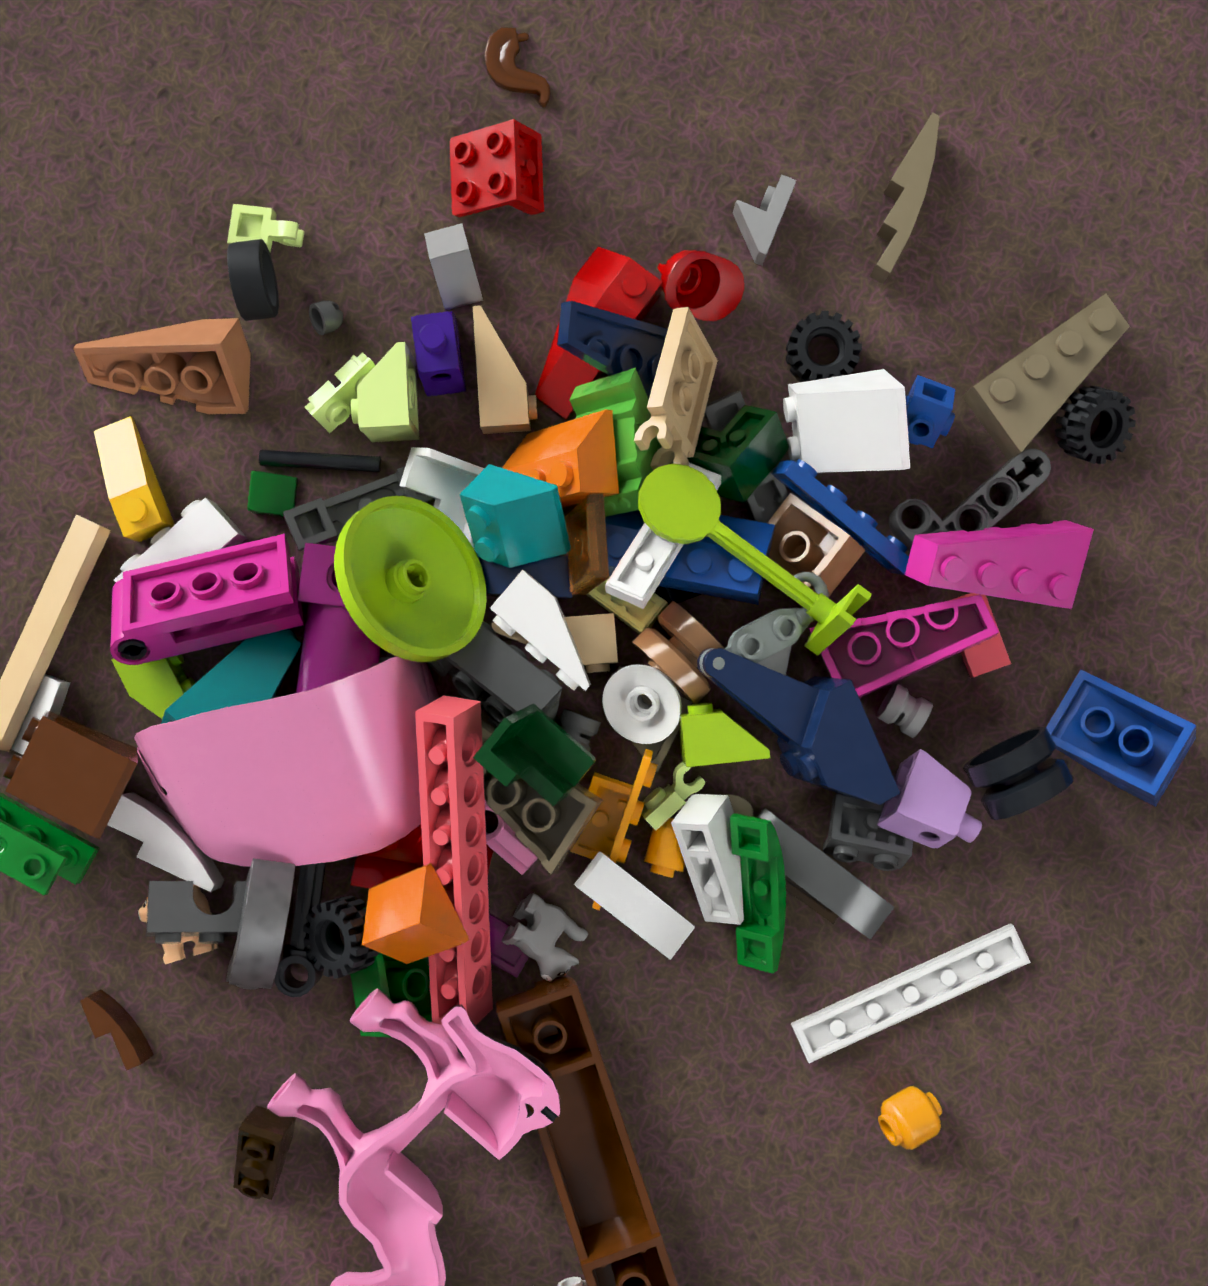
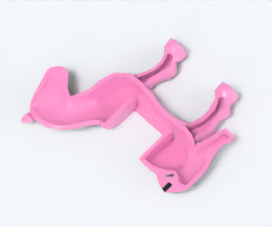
M377 988L356 1009L350 1018V1022L363 1032H382L408 1045L418 1055L426 1067L428 1082L422 1099L406 1114L378 1129L362 1133L348 1116L338 1093L331 1088L311 1089L306 1080L295 1073L275 1093L267 1109L279 1117H297L306 1120L318 1127L327 1137L334 1149L340 1168L339 1205L352 1225L372 1243L377 1257L383 1266V1269L373 1272H346L336 1277L330 1286H445V1266L435 1231V1225L443 1216V1205L438 1191L430 1179L412 1161L404 1156L401 1151L445 1108L444 1114L500 1160L517 1144L523 1134L543 1128L553 1123L556 1117H559V1094L552 1074L539 1059L518 1046L497 1039L477 1028L470 1020L462 1004L453 1007L442 1018L441 1025L429 1022L419 1015L417 1008L412 1002L404 1000L399 1003H393L386 994ZM527 1104H530L534 1109V1113L527 1117Z

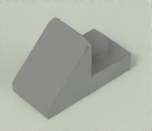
M782 174L776 188L768 186L760 209L736 200L733 215L754 262L761 266L764 263L797 181Z

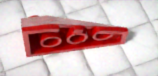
M597 247L574 277L566 302L575 301L642 321L661 296L663 282L630 257ZM558 323L535 395L536 399L567 420L574 411L570 398L575 387L597 380L603 372L557 345Z

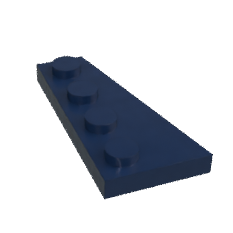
M575 301L561 303L557 345L608 376L636 368L649 399L668 329Z

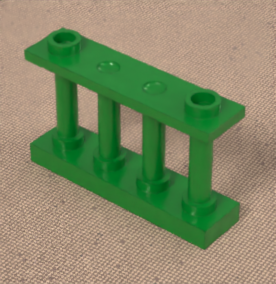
M0 792V871L42 895L48 894L58 875L75 885L81 883L100 847Z

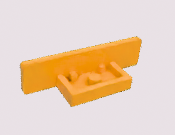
M645 749L633 785L594 772L588 790L603 801L570 852L594 859L600 851L614 863L616 861L625 863L632 840L625 838L629 824L638 825L645 802L638 800L642 786L651 787L658 764L651 762L652 750ZM594 901L592 908L600 911L601 906Z

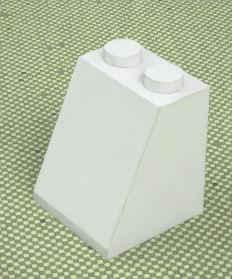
M885 369L788 384L789 397L783 399V408L786 422H792L793 437L787 438L790 460L797 461L800 459L814 468L817 473L910 469L905 387Z

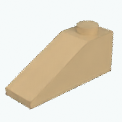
M473 306L480 428L483 434L531 431L530 420L538 419L536 395H529L524 378L482 307Z
M614 613L565 617L582 663L586 666V673L610 672V664L618 663ZM492 623L495 633L524 645L528 643L517 631L510 636L496 623Z

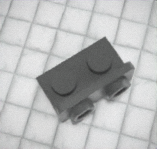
M836 794L832 800L829 834L823 844V852L833 855L836 860L841 862L862 861L873 864L879 870L894 871L901 869L912 856L913 840L877 825L885 804L878 805Z

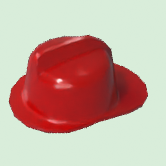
M682 250L668 259L666 264H658L657 269L661 273L660 280L663 282L662 290L665 294V300L671 309L689 307L694 318L714 322L723 319L734 311L742 300L745 288L744 276L739 267L728 259L705 251Z

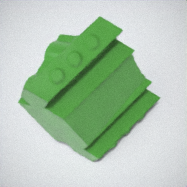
M636 368L576 386L570 398L576 418L605 409L612 410L619 494L577 504L585 521L639 510L638 492L646 476L653 471L650 465L654 454L662 447L657 440V436L651 440L648 450L640 451L634 442L638 428L652 416L647 409L649 399Z

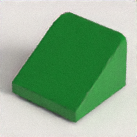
M252 470L247 505L248 511L253 514L284 517V511L295 508L298 478Z

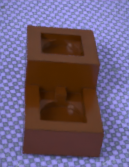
M100 989L80 1000L95 1039L111 1032L126 1071L143 1064L154 1055L147 1039L134 1019L106 992Z

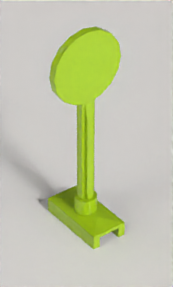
M672 463L657 467L646 476L638 492V509L645 524L656 535L669 542L690 544L709 537L807 609L806 613L818 623L804 646L817 656L853 625L856 618L851 615L863 606L872 595L859 584L837 604L822 593L818 595L721 523L719 520L721 502L714 484L702 472L688 465Z

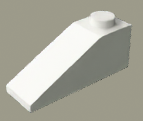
M692 794L671 824L704 920L706 922L741 925L744 920L741 857L732 854L730 816L734 812L728 795Z

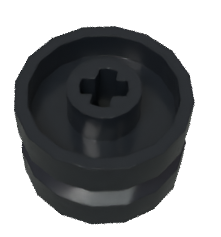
M1037 727L1014 735L981 752L964 765L963 769L974 787H990L985 791L981 799L990 819L1000 820L1021 814L1050 800L1073 783L1074 777L1064 760L1047 759L1052 755L1056 744L1046 727Z

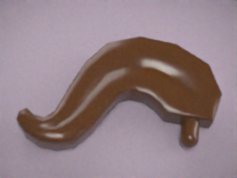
M501 27L489 36L484 55L488 75L496 86L508 91L537 94L541 97L539 105L546 107L551 96L547 80L538 74L521 70L515 65L516 56L520 51L518 42L527 41L529 39L528 33L517 34L516 28Z

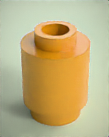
M669 818L656 831L654 828L652 829L644 862L652 864L650 872L670 878L674 877L675 870L683 872L685 862L671 824L673 818Z

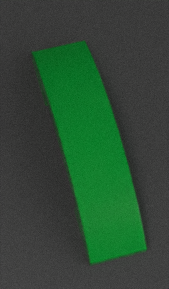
M733 813L730 816L731 848L733 855L741 857L744 921L736 927L737 962L742 966L774 974L778 970L786 917V880L779 838L770 820Z

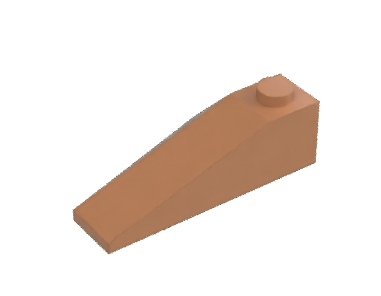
M239 318L202 319L79 343L73 348L87 382L90 384L132 395L136 394L139 389L160 394V402L171 405L175 403L176 399L196 404V411L206 414H246L249 409L251 353Z

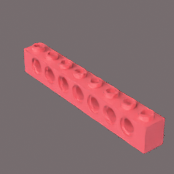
M443 695L415 711L423 866L432 863L470 940L462 945L428 956L432 1022L442 1025V1018L453 1007L462 1004L470 1020L477 1025L493 1009L483 766L473 758L482 747L481 701Z

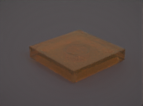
M588 494L565 517L571 549L568 551L570 593L572 595H586L609 578L603 494Z

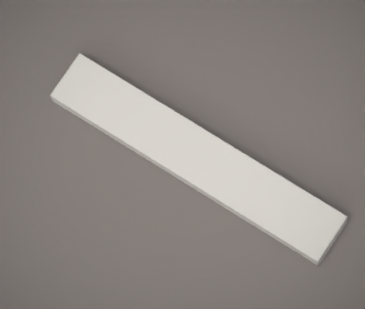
M1008 924L791 1023V1026L808 1063H811L1031 962L1014 925Z

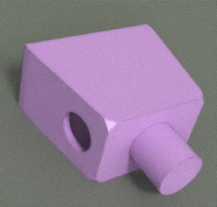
M919 749L901 762L895 776L900 794L885 802L877 825L930 848H939L956 836L968 843L974 841L982 828V822L965 812L972 794L970 787L922 749Z

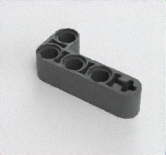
M1034 448L1026 449L1008 460L942 520L923 500L916 498L908 499L895 507L890 513L888 520L889 528L910 552L915 535L963 530L959 525L961 513L969 514L973 518L975 523L973 531L993 527L1046 480L1051 470L1050 460L1041 450ZM1025 464H1030L1032 469L1029 472V476L1018 482L1012 479L1025 468ZM991 487L1000 489L1004 494L1002 506L995 505L991 501L989 496ZM908 509L916 513L919 521L916 529H909L903 524L901 518L903 510Z

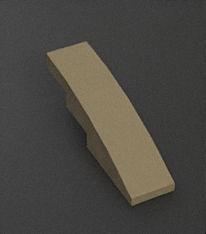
M933 112L884 191V194L894 199L896 203L876 234L889 242L888 247L870 274V277L882 284L891 273L911 235L926 195L935 159L940 117Z

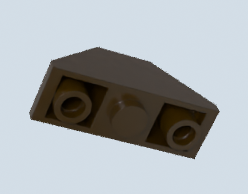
M258 1105L251 1111L239 1128L233 1188L239 1189L243 1195L249 1198L260 1199L264 1197L272 1200L293 1138L296 1118L279 1117L269 1109Z

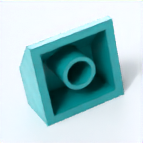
M488 464L459 494L477 557L487 562H494L512 568L567 554L571 549L557 485Z

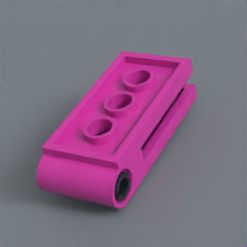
M285 534L123 572V579L117 581L112 588L110 643L112 657L123 664L138 665L304 625L302 602L298 601L300 586L299 567L295 558L290 557L289 544Z

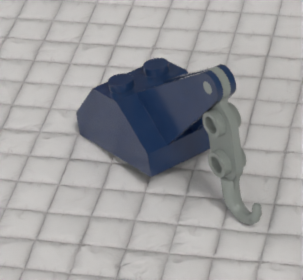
M801 572L794 575L801 582H809L818 595L822 593L829 598L827 585L818 575L812 572ZM803 607L774 610L734 631L729 638L726 648H707L700 653L697 660L699 671L778 736L777 743L782 752L780 754V762L788 775L827 790L878 805L900 794L851 680L814 676L802 683L758 664V662L793 645L799 639L809 624L815 621L806 613L807 609Z

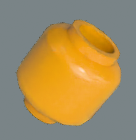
M909 1086L882 1102L881 1115L878 1117V1122L883 1134L893 1146L900 1145L904 1149L912 1150L939 1134L941 1128L939 1116L942 1115V1108L932 1093L927 1092L925 1094L919 1088Z

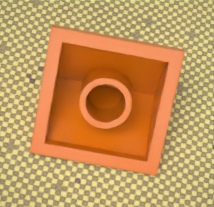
M432 863L369 889L362 938L363 946L409 964L462 945L470 940Z

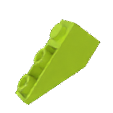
M182 654L138 665H127L116 661L114 658L111 659L129 696L161 719H163L165 710L196 683L191 677L186 678L180 664L184 663Z

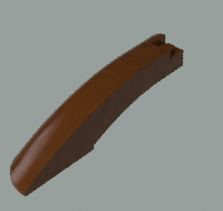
M557 977L552 981L544 979L534 982L535 988L497 1001V1014L507 1042L518 1046L539 1059L552 1074L559 1094V1117H556L553 1123L539 1128L537 1131L556 1185L587 1286H679L576 981L570 977ZM529 1104L531 1113L533 1114V1113H534V1109H533V1107Z

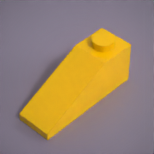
M130 416L95 430L94 434L108 498L123 537L141 542L155 536L165 527L172 528L175 525L133 417Z

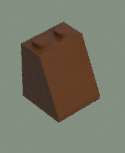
M46 710L41 720L32 717L22 737V740L29 742L22 757L16 754L13 755L3 777L10 779L5 792L92 837L100 839L138 763V749Z

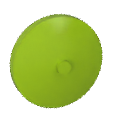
M388 496L369 503L346 522L340 532L335 548L334 568L336 582L347 611L370 640L394 656L415 662H432L443 659L464 648L472 641L480 629L485 615L487 601L485 578L474 548L461 529L448 516L421 500L406 496Z

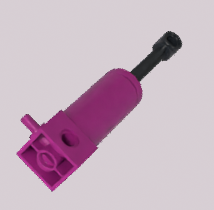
M305 543L298 601L307 603L308 608L296 693L341 680L379 664L381 647L370 640L357 626L347 611L338 590L334 568L336 546ZM326 863L301 865L291 944L284 945L283 958L278 964L274 978L278 990L290 997H301L307 994L320 981L324 969L318 971L314 967L317 961L316 958L309 960L307 953L312 950L310 945L304 946L303 939L308 938L309 934L303 932V926L310 923L305 919L307 914L313 912L312 908L321 903ZM292 963L302 964L307 969V981H299L293 977L291 973Z

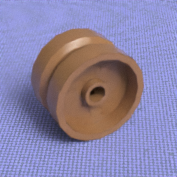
M672 601L658 615L659 624L671 639L668 641L653 628H645L632 643L649 661V666L663 672L693 704H697L710 691L709 682L697 669L698 657L707 648L724 649V647L692 615Z

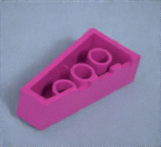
M1062 520L1041 525L1031 523L1021 524L1020 527L984 528V530L969 532L959 530L918 534L914 536L905 575L931 587L1072 609L1094 529Z
M980 594L918 608L898 610L862 619L858 618L848 630L821 652V655L831 677L851 680L858 697L861 698L997 636L999 631ZM815 627L809 628L811 633Z

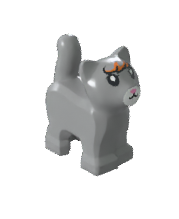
M534 893L528 895L527 898L519 903L513 915L514 918L519 920L525 918L528 922L527 926L519 922L515 927L510 925L501 942L506 945L517 946L526 956L536 960L540 976L547 981H552L557 977L565 976L572 966L579 964V960L562 948L555 947V943L564 931L569 938L575 941H584L588 936V932L578 927L560 907L545 903L542 898Z

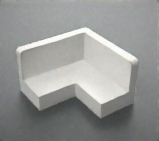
M411 447L399 486L435 498L433 507L448 516L461 529L474 548L459 494L484 468L430 448Z

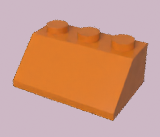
M605 409L527 434L502 468L557 485L562 507L619 494L612 410Z

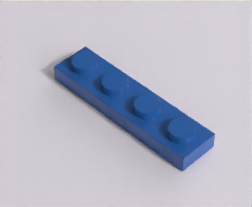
M800 459L796 462L794 460L780 461L771 473L775 478L810 507L848 533L865 549L869 556L890 573L905 575L909 556L905 554L908 548L901 541L891 535L885 537L875 529L878 523L870 515L861 510L855 512L845 504L848 500L846 495L832 485L825 487L815 478L817 475L816 470Z

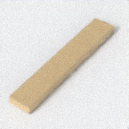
M78 515L75 516L0 679V750L9 752L111 531Z

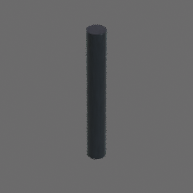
M260 450L259 465L380 472L381 457Z

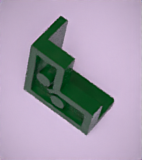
M744 405L722 431L701 427L694 457L687 459L691 464L721 475V485L717 490L719 496L745 503L789 450V444L777 412Z
M534 703L504 718L473 757L505 787L522 778L553 807L570 794L596 762V758Z

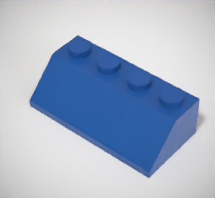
M639 510L605 517L594 559V565L600 575H612L645 522ZM720 515L719 520L721 523L769 558L775 525ZM705 537L700 541L682 546L658 586L759 605L764 578L711 538Z

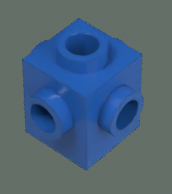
M917 375L908 395H905L908 441L911 444H922L933 448L939 435L946 436L953 424L955 413L952 410L955 388Z

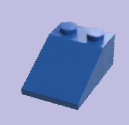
M1083 670L1079 671L1046 727L1056 744L1055 749L1116 787L1155 807L1196 739L1195 724Z

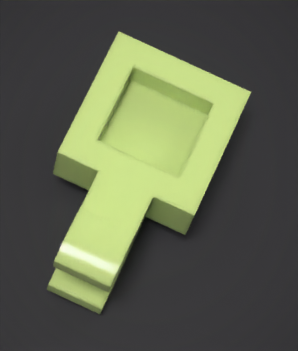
M233 204L227 243L263 239L271 253L272 241L287 246L302 247L304 231L298 229L299 224L297 222L276 221L277 214L272 208Z
M684 762L679 763L675 767L673 784L671 786L668 784L664 789L661 787L654 789L643 801L645 804L641 814L655 831L686 804L685 799L691 794L700 791L705 785V781L701 776H698L692 783H685L683 781L685 772L691 768L686 767Z

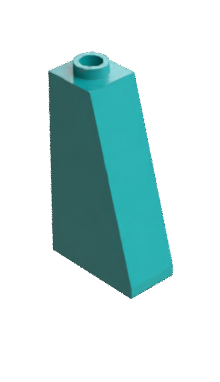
M290 629L247 638L165 710L161 724L221 708L273 699L290 670L301 643Z

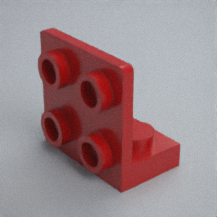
M512 119L450 139L452 214L454 216L464 217L505 205H510L529 215L544 212L542 135Z

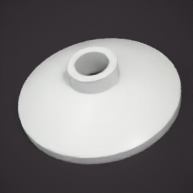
M636 664L621 668L610 677L603 691V709L608 722L617 733L632 742L640 744L660 742L676 729L680 721L682 703L676 686L663 672L651 666ZM642 694L650 698L652 705L643 702Z

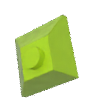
M712 703L688 705V712L681 713L680 750L681 758L686 767L770 758V750L759 739L722 710L713 709Z

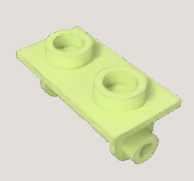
M363 352L358 357L353 355L334 374L341 384L335 388L328 380L312 396L307 398L310 402L305 408L331 433L338 425L348 419L351 414V399H357V385L376 365Z

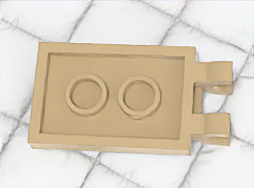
M689 307L673 309L647 409L652 416L638 428L634 438V442L642 451L648 450L651 440L657 436V440L662 447L658 449L652 458L650 466L653 471L657 467L668 465L672 461L673 464L689 466L687 458L694 457L718 361Z

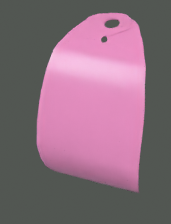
M395 656L369 669L311 690L264 701L221 708L173 722L150 726L136 733L134 739L138 745L137 752L168 811L191 841L208 857L219 862L248 867L251 866L253 858L295 864V866L334 862L379 851L405 837L421 824L415 711L439 698L426 662H415ZM161 787H163L166 790L167 795H165Z

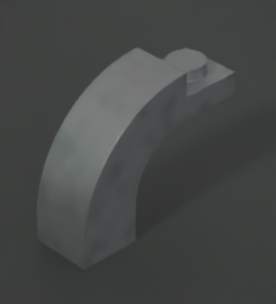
M253 858L247 876L237 940L228 966L226 982H229V984L243 989H271L285 935L295 864Z

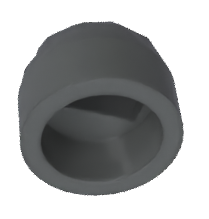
M328 300L316 302L309 306V317L312 326L319 335L334 332L343 323V312L339 310L337 303Z

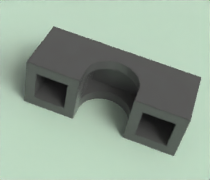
M150 881L148 886L146 937H155L156 944L181 943V936H199L198 943L217 944L224 943L225 936H237L247 881H236L233 886V901L230 909L218 915L206 914L196 906L193 899V881Z

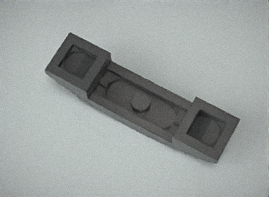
M404 466L397 469L396 473L326 500L319 498L284 511L283 516L298 551H302L305 548V543L324 545L337 541L346 522L360 509L377 499L388 496H406L429 504L435 501V498L399 486L405 469Z
M764 808L757 818L770 820L776 830L782 850L785 875L867 938L871 939L895 907Z

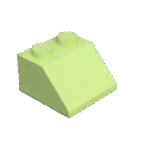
M397 342L357 385V399H351L353 424H359L360 431L371 442L419 440L416 361L405 342Z

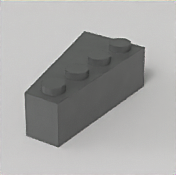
M484 621L475 637L464 648L443 659L426 662L441 677L449 673L453 677L452 682L464 699L481 701L485 711L490 716L487 721L495 728L507 716L533 703L554 722L556 721L562 687L559 685L556 677L547 670H539L528 661L521 649L515 645H507L496 636L493 628Z

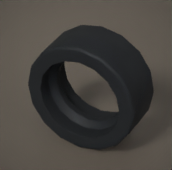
M263 239L229 244L227 251L229 280L240 316L245 321L276 317L279 310L278 288L273 262L266 243Z

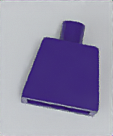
M452 311L412 316L411 323L418 374L427 397L467 392L458 323L455 314ZM441 373L449 374V376L443 378L433 377V375Z

